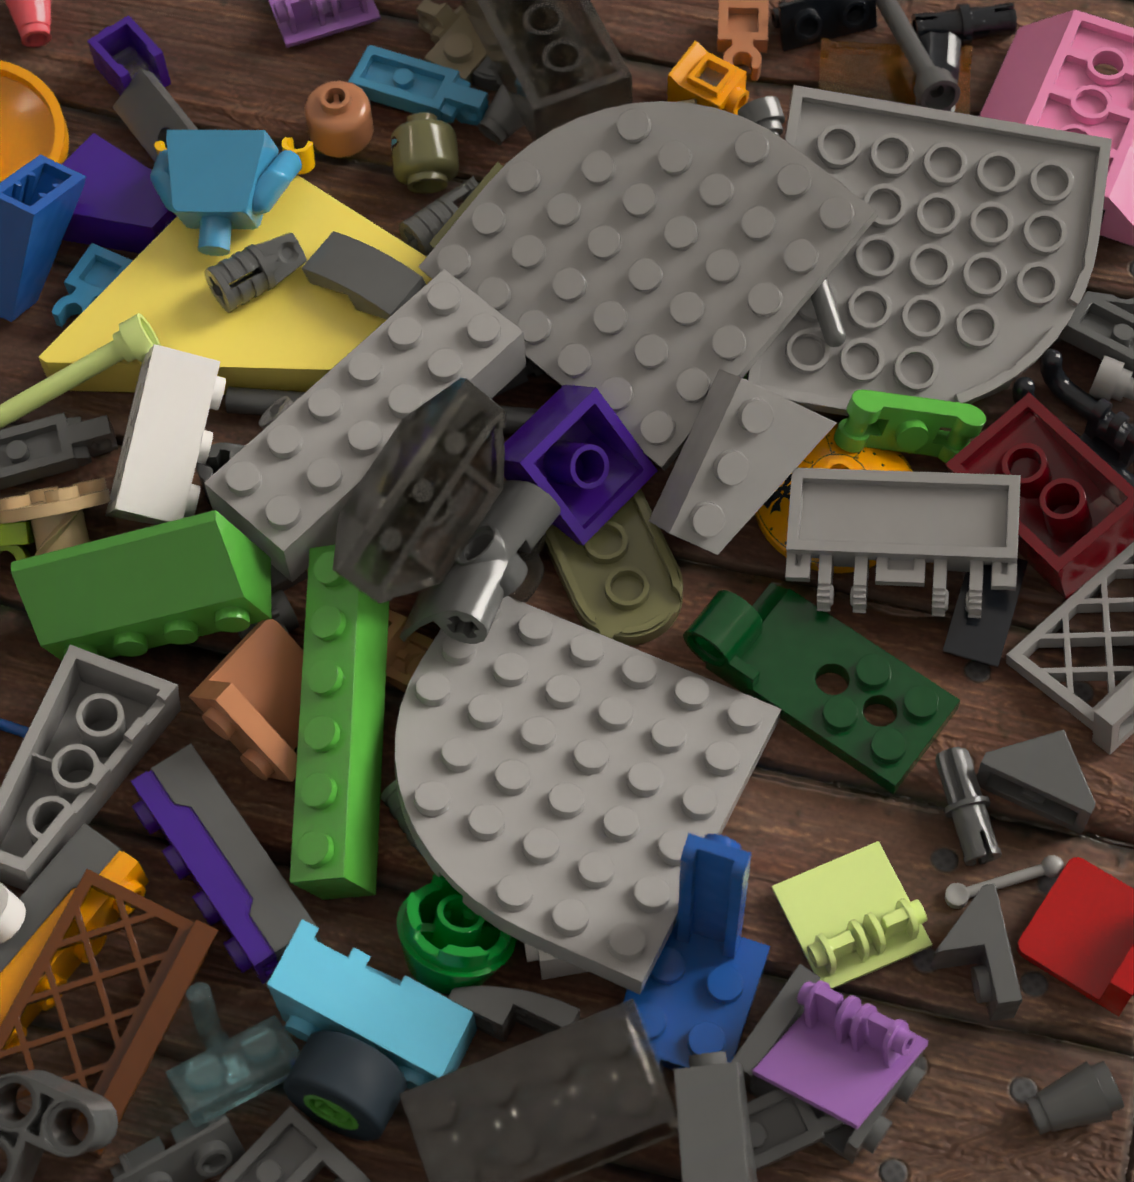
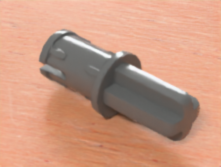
M953 747L938 753L935 762L948 802V806L944 808V813L947 818L953 819L964 856V865L975 866L977 864L976 859H978L980 865L1001 857L1002 852L998 847L987 812V807L990 806L991 801L988 796H983L969 751L966 748Z

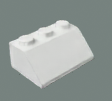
M156 344L147 352L141 364L110 494L111 501L108 502L105 516L158 525L194 515L200 494V486L192 484L196 463L206 464L213 439V432L204 430L209 408L213 410L219 409L225 389L226 378L217 376L221 361Z

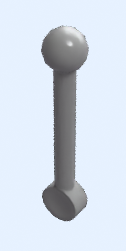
M1048 855L1039 865L966 887L961 883H953L946 889L945 902L951 908L961 909L968 903L969 898L977 895L983 885L996 884V889L998 890L1044 875L1049 878H1057L1064 869V862L1056 855Z

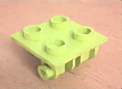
M879 841L771 887L813 973L818 975L820 980L828 983L831 989H835L930 948L933 945L922 923L927 922V916L922 904L918 899L910 902Z

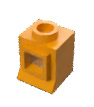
M694 41L668 74L667 101L678 102L697 99L698 105L714 107L738 115V110L747 103L749 98V91L746 90L747 72L707 52L697 41Z

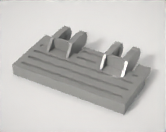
M796 468L791 476L785 579L786 581L810 582L812 558H819L817 611L830 612L831 606L834 604V566L854 567L853 587H851L850 605L853 607V613H866L870 560L876 561L875 584L924 587L926 563H934L932 616L945 617V611L948 610L949 603L947 571L970 572L969 591L966 592L965 608L968 612V618H981L984 565H992L991 590L1016 591L1021 475Z

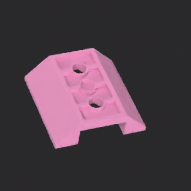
M1072 10L1019 27L980 113V117L1112 139L1103 205L1105 213L1100 235L1134 246V28L1078 10ZM1098 64H1108L1115 67L1119 73L1103 75L1097 72L1094 67Z

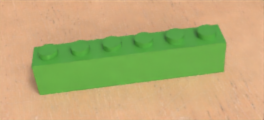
M362 541L309 549L290 883L322 900L376 895L391 565Z

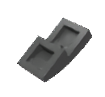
M335 231L329 235L301 268L311 284L346 294L356 310L386 320L426 285L422 276L393 257L366 243Z
M470 986L453 988L448 999L474 1012L478 1030L504 1043L516 1022L568 1047H571L581 1028L579 1008L534 992L496 986Z

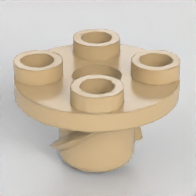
M105 478L72 484V486L58 488V486L28 491L22 495L0 499V524L30 520L37 550L35 556L92 542L88 536L83 509L111 501Z

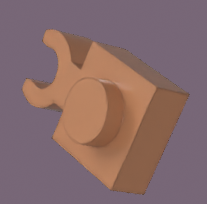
M719 0L717 52H725L723 60L734 66L740 64L748 66L751 69V81H758L761 73L760 53H767L769 1Z

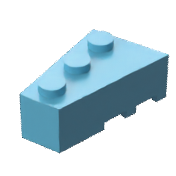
M302 919L267 983L283 1021L286 1022L284 1028L290 1034L307 1042L313 1032L321 1030L340 1032L359 1039L377 1049L394 1062L403 1072L408 1089L420 1094H427L428 1089L431 1088L445 1095L477 1031L474 1012L406 975L403 976L402 980H399L367 966L371 956L355 947L352 948L348 957L332 950L317 941L315 935L319 928Z

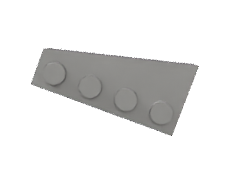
M73 645L69 646L0 787V882L26 891L83 823L88 825L181 711L178 684Z

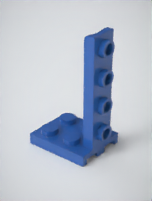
M688 833L680 859L678 920L641 993L638 994L627 989L609 1041V1049L672 1070L689 1068L688 1056L726 1052L727 1063L731 1062L735 1057L764 971L770 946L741 937L751 852L741 850L740 844L733 839L719 834H706L703 838Z

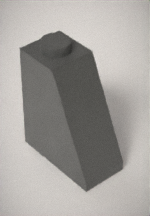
M711 1052L688 1056L689 1068L674 1069L682 1181L758 1182L743 1065L739 1062L727 1063L726 1052Z

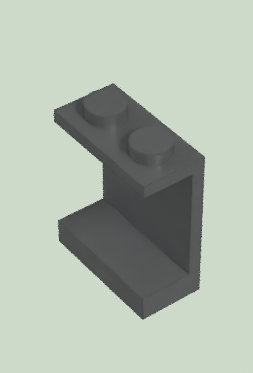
M801 964L796 968L731 1061L739 1062L743 1065L746 1091L756 1098L778 1087L753 1075L752 1070L804 1013V1006L797 1001L798 993L803 984L807 981L814 984L820 981L818 975ZM924 1050L858 1129L847 1124L835 1131L824 1134L825 1139L820 1142L852 1164L863 1148L873 1154L893 1124L892 1121L884 1116L896 1098L907 1103L926 1074L924 1070L918 1067ZM810 1105L816 1119L827 1114Z

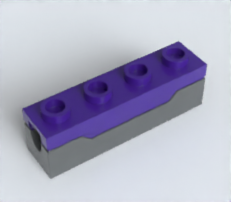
M190 743L152 767L151 771H146L131 780L140 799L132 805V808L149 835L160 830L169 843V846L161 852L178 879L181 881L190 875L200 891L193 895L192 899L208 924L213 926L221 921L231 936L223 945L242 974L252 968L261 983L264 984L270 980L301 920L303 919L314 926L316 924ZM317 932L315 937L318 942L323 944L320 934Z

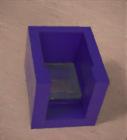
M129 15L112 26L104 28L96 36L87 40L96 69L120 95H122L140 69L152 72L164 87L171 84L163 52Z

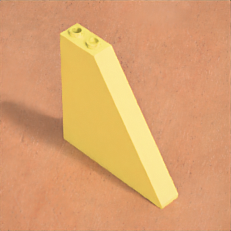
M296 175L270 212L263 214L261 225L258 228L232 229L230 253L228 255L211 256L199 252V229L186 227L176 217L38 358L48 378L113 341L112 335L119 331V324L140 313L154 330L160 346L221 361L217 376L226 378L223 395H226L229 386L306 392L383 324L386 319L356 310L346 294L311 284L301 269L304 264L279 282L276 287L269 291H264L262 295L256 298L253 297L244 305H239L235 310L227 312L213 295L205 277V269L217 265L218 262L225 258H230L232 254L238 251H243L245 247L251 244L256 245L287 233L294 234L304 251L307 261L329 235L335 231L366 243L393 257L422 276L427 284L432 279L419 268L426 256ZM252 271L249 272V273H247L246 275L240 277L239 279H241V278H243V277H245V276L251 274ZM124 359L69 391L135 392L142 362L135 359L129 363Z

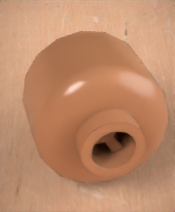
M332 81L317 87L308 96L304 108L309 138L318 151L327 156L337 158L349 157L361 152L370 143L374 132L369 98L362 88L351 82Z

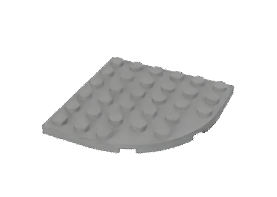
M797 85L793 86L784 140L877 211L878 217L827 277L846 333L845 342L839 347H831L825 342L811 298H809L748 371L747 380L809 410L849 416L847 405L852 394L857 390H872L971 404L993 394L1014 381L1030 368L1054 343L1085 293L1094 267L1099 243L1112 139Z
M655 101L630 103L605 108L578 117L551 130L524 148L490 180L420 264L419 268L431 279L445 269L523 330L525 356L561 386L596 387L647 457L665 471L680 454L719 369L743 378L878 215L872 206L790 143L769 129L742 116L714 107L685 102Z
M507 596L503 598L488 636L483 642L478 644L459 642L440 629L417 666L404 694L395 732V778L398 798L408 829L417 848L432 871L438 877L443 875L450 885L463 896V903L474 913L480 915L499 930L532 947L640 994L678 920L680 859L688 833L703 838L706 834H722L778 724L781 709Z

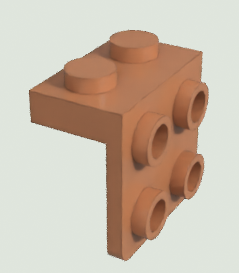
M273 619L258 622L189 697L204 712L202 719L208 727L221 738L229 739L242 753L240 756L241 761L254 775L265 781L268 778L293 782L296 778L297 754L294 749L298 746L303 649Z

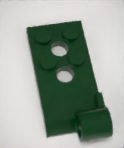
M773 582L768 585L752 606L735 593L727 590L718 591L683 634L684 641L689 649L706 663V669L740 692L780 708V719L892 794L903 783L958 710L960 699L827 612L817 611L816 605L792 589L780 587ZM835 673L844 678L848 687L840 694L830 695L818 688L816 680L823 674ZM881 704L893 712L895 720L887 726H875L865 719L863 711L870 705Z

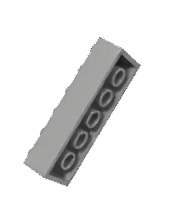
M443 269L204 482L212 509L218 511L271 558V565L293 582L308 568L310 548L335 544L526 367L524 331Z

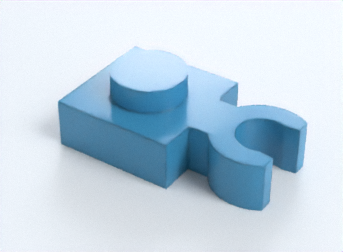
M91 243L64 281L67 292L70 295L59 299L53 307L52 315L56 325L62 327L70 316L81 314L133 260Z

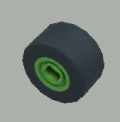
M321 1030L313 1032L309 1036L286 1077L283 1089L289 1100L315 1122L349 1138L370 1141L381 1137L407 1088V1081L403 1072L394 1062L372 1046L340 1032Z

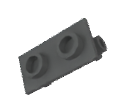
M221 1106L212 1112L207 1107L203 1109V1112L170 1129L176 1145L166 1150L160 1137L157 1136L136 1149L119 1155L120 1163L112 1166L110 1170L114 1177L113 1182H202L210 1177L219 1175L229 1166L235 1164L245 1154V1150L234 1132L223 1107Z

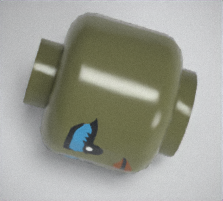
M432 113L410 115L406 119L407 122L399 125L391 135L390 143L394 177L400 183L407 185V189L414 193L430 194L442 191L448 186V182L456 177L459 170L456 132L450 124L437 120V116Z

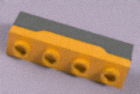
M83 823L19 898L24 903L26 909L24 922L12 938L0 944V1025L86 869L143 897L145 895V886L149 881L139 862L126 852H122L118 846L86 823ZM91 888L80 909L87 932L113 924L120 917L115 899ZM125 905L128 915L135 910ZM75 919L64 939L80 934ZM107 935L90 940L94 956L103 948ZM83 943L56 952L50 965L57 986L67 984V979L82 962H88ZM44 974L34 994L50 989L46 974ZM53 998L26 1007L20 1018L25 1038L27 1036L26 1028L41 1010H49L55 1005ZM14 1029L3 1050L20 1045L16 1029Z

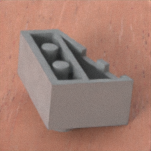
M719 369L649 521L669 534L718 555L837 422L742 377Z

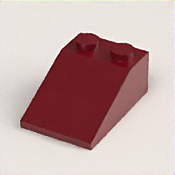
M1030 393L1026 394L945 464L950 473L1021 475L1018 552L1065 599H1068L1134 542V487Z

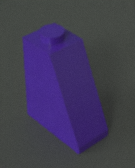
M95 133L62 163V165L86 176L84 188L63 240L88 245L94 243L105 248L141 253L177 217L173 212L165 208L150 180L152 170Z

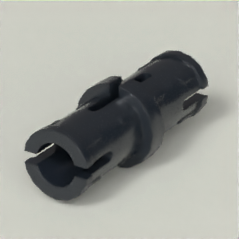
M1013 2L983 7H970L968 3L957 4L956 8L952 10L913 13L911 25L918 38L928 32H950L961 40V45L971 44L973 39L982 37L1015 35L1017 15Z

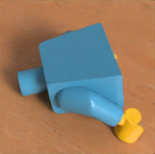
M167 130V148L163 140L157 141L154 144L158 155L150 174V180L165 208L173 212L186 227L199 229L198 251L211 256H225L230 253L232 229L258 228L261 225L263 214L270 212L296 175L312 171L315 167L313 142L308 141L305 147L294 149L293 139L285 137L281 143L282 152L278 155L279 149L266 130Z

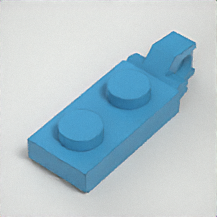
M373 45L367 46L348 82L362 88L370 101L413 114L432 113L437 116V120L447 123H453L456 118L461 123L477 126L489 107L488 93L471 88L468 81L460 78L459 71Z

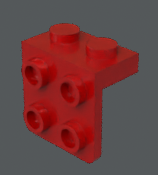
M1074 857L1070 859L1017 943L1018 954L1119 1017L1131 996H1134V889L1083 858Z

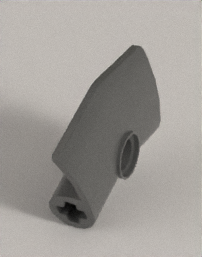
M506 480L494 484L430 566L399 636L403 642L419 627L432 621L448 636L459 642L468 644L483 642L488 636L503 598L513 593L523 583L527 575V565L517 554V550L525 553L531 552L561 513L557 502L543 489L527 481Z

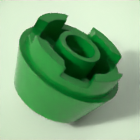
M434 874L430 884L414 892L412 891L402 903L397 915V931L410 973L419 983L439 993L450 994L453 988L481 986L510 958L516 945V938L499 930L463 903V896L450 885L443 875L438 877Z

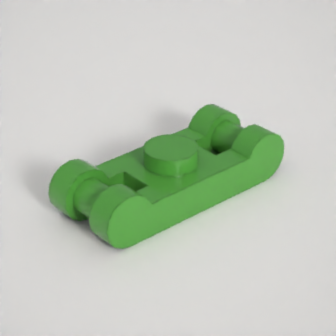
M872 390L854 391L847 405L849 416L840 421L834 434V441L841 449L851 453H858L865 447L937 456L940 460L947 463L970 443L971 438H975L980 434L986 422V416L979 408L967 403ZM940 427L951 428L950 431H944L939 429Z

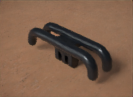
M1055 349L1046 350L1040 359V372L1045 384L1056 397L1088 420L1085 431L1081 436L1071 428L1069 429L1134 487V475L1127 471L1134 462V427L1129 424L1131 417L1123 411L1115 414L1111 411L1113 404L1108 400L1102 398L1098 401L1073 383L1062 369V354ZM1027 376L1020 377L1014 382L1012 392L1015 404L1028 393L1035 397V384L1031 378Z

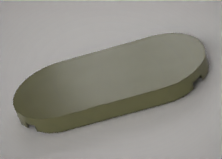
M641 488L584 545L577 544L553 524L541 537L572 608L583 627L628 646L643 644L664 634L676 621L683 602L681 571L660 527L649 521L653 512Z

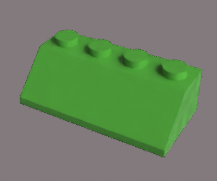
M216 510L11 562L12 577L40 646L61 661L70 645L105 658L120 655L133 657L145 654L149 648L170 643L179 645L195 642L200 636L221 631L240 632L249 628L250 624L272 619L271 558Z

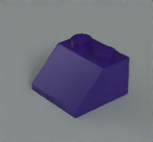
M563 385L489 457L506 480L527 481L547 492L557 502L561 513L552 524L579 545H584L658 471L596 387Z

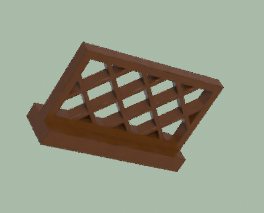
M86 869L0 1025V1060L23 1053L27 1069L35 1070L30 1051L66 1039L76 1073L61 1078L72 1083L78 1081L81 1087L88 1089L85 1078L102 1073L93 1092L102 1095L112 1103L117 1112L119 1125L216 939L218 930L197 919L193 922ZM91 888L115 899L121 921L88 932L86 931L80 909ZM125 905L143 914L129 918ZM75 919L80 934L64 939ZM157 920L177 930L167 951L141 959L132 927ZM124 930L134 962L99 973L90 940ZM83 943L92 975L57 986L50 965L56 952ZM160 963L149 984L145 967ZM137 970L144 991L141 1001L136 1007L112 1014L102 981ZM44 974H46L50 989L34 994ZM95 984L105 1017L70 1028L60 995ZM53 998L63 1031L27 1042L20 1021L26 1007ZM132 1017L120 1038L115 1022ZM108 1025L115 1047L109 1061L82 1070L73 1036ZM14 1029H16L20 1045L3 1050ZM28 1089L17 1092L16 1096L17 1106L26 1116L31 1107L19 1102V1100L31 1097ZM81 1112L72 1131L78 1139L83 1141L87 1136L89 1126L86 1116ZM107 1146L101 1150L88 1152V1154L101 1160Z

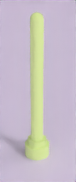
M140 313L119 324V331L112 335L113 341L0 404V429L124 359L129 363L135 359L143 362L145 355L154 344L160 345L148 321Z

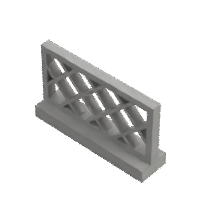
M1134 542L1080 587L1006 654V664L1093 731L1092 741L1108 754H1112L1134 733V666H1113L1112 646L1134 645V631L1111 632L1109 612H1134V597L1108 598L1107 586L1114 579L1134 578V564H1132L1134 562ZM1102 612L1103 632L1070 633L1069 620L1077 613ZM1060 628H1062V633H1056ZM1104 646L1106 666L1072 667L1071 647ZM1063 647L1065 667L1040 668L1028 657L1038 648ZM1115 680H1122V681L1115 687ZM1073 681H1107L1108 694L1092 708L1074 694ZM1060 682H1066V687Z

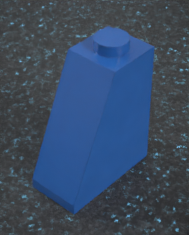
M41 154L0 182V318L10 322L38 301L86 180L85 175Z

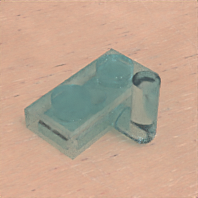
M203 982L191 985L186 991V996L198 1036L207 1050L165 1072L171 1090L195 1128L284 1082L301 1052L276 1015L229 1038L221 1026L211 989L208 984Z

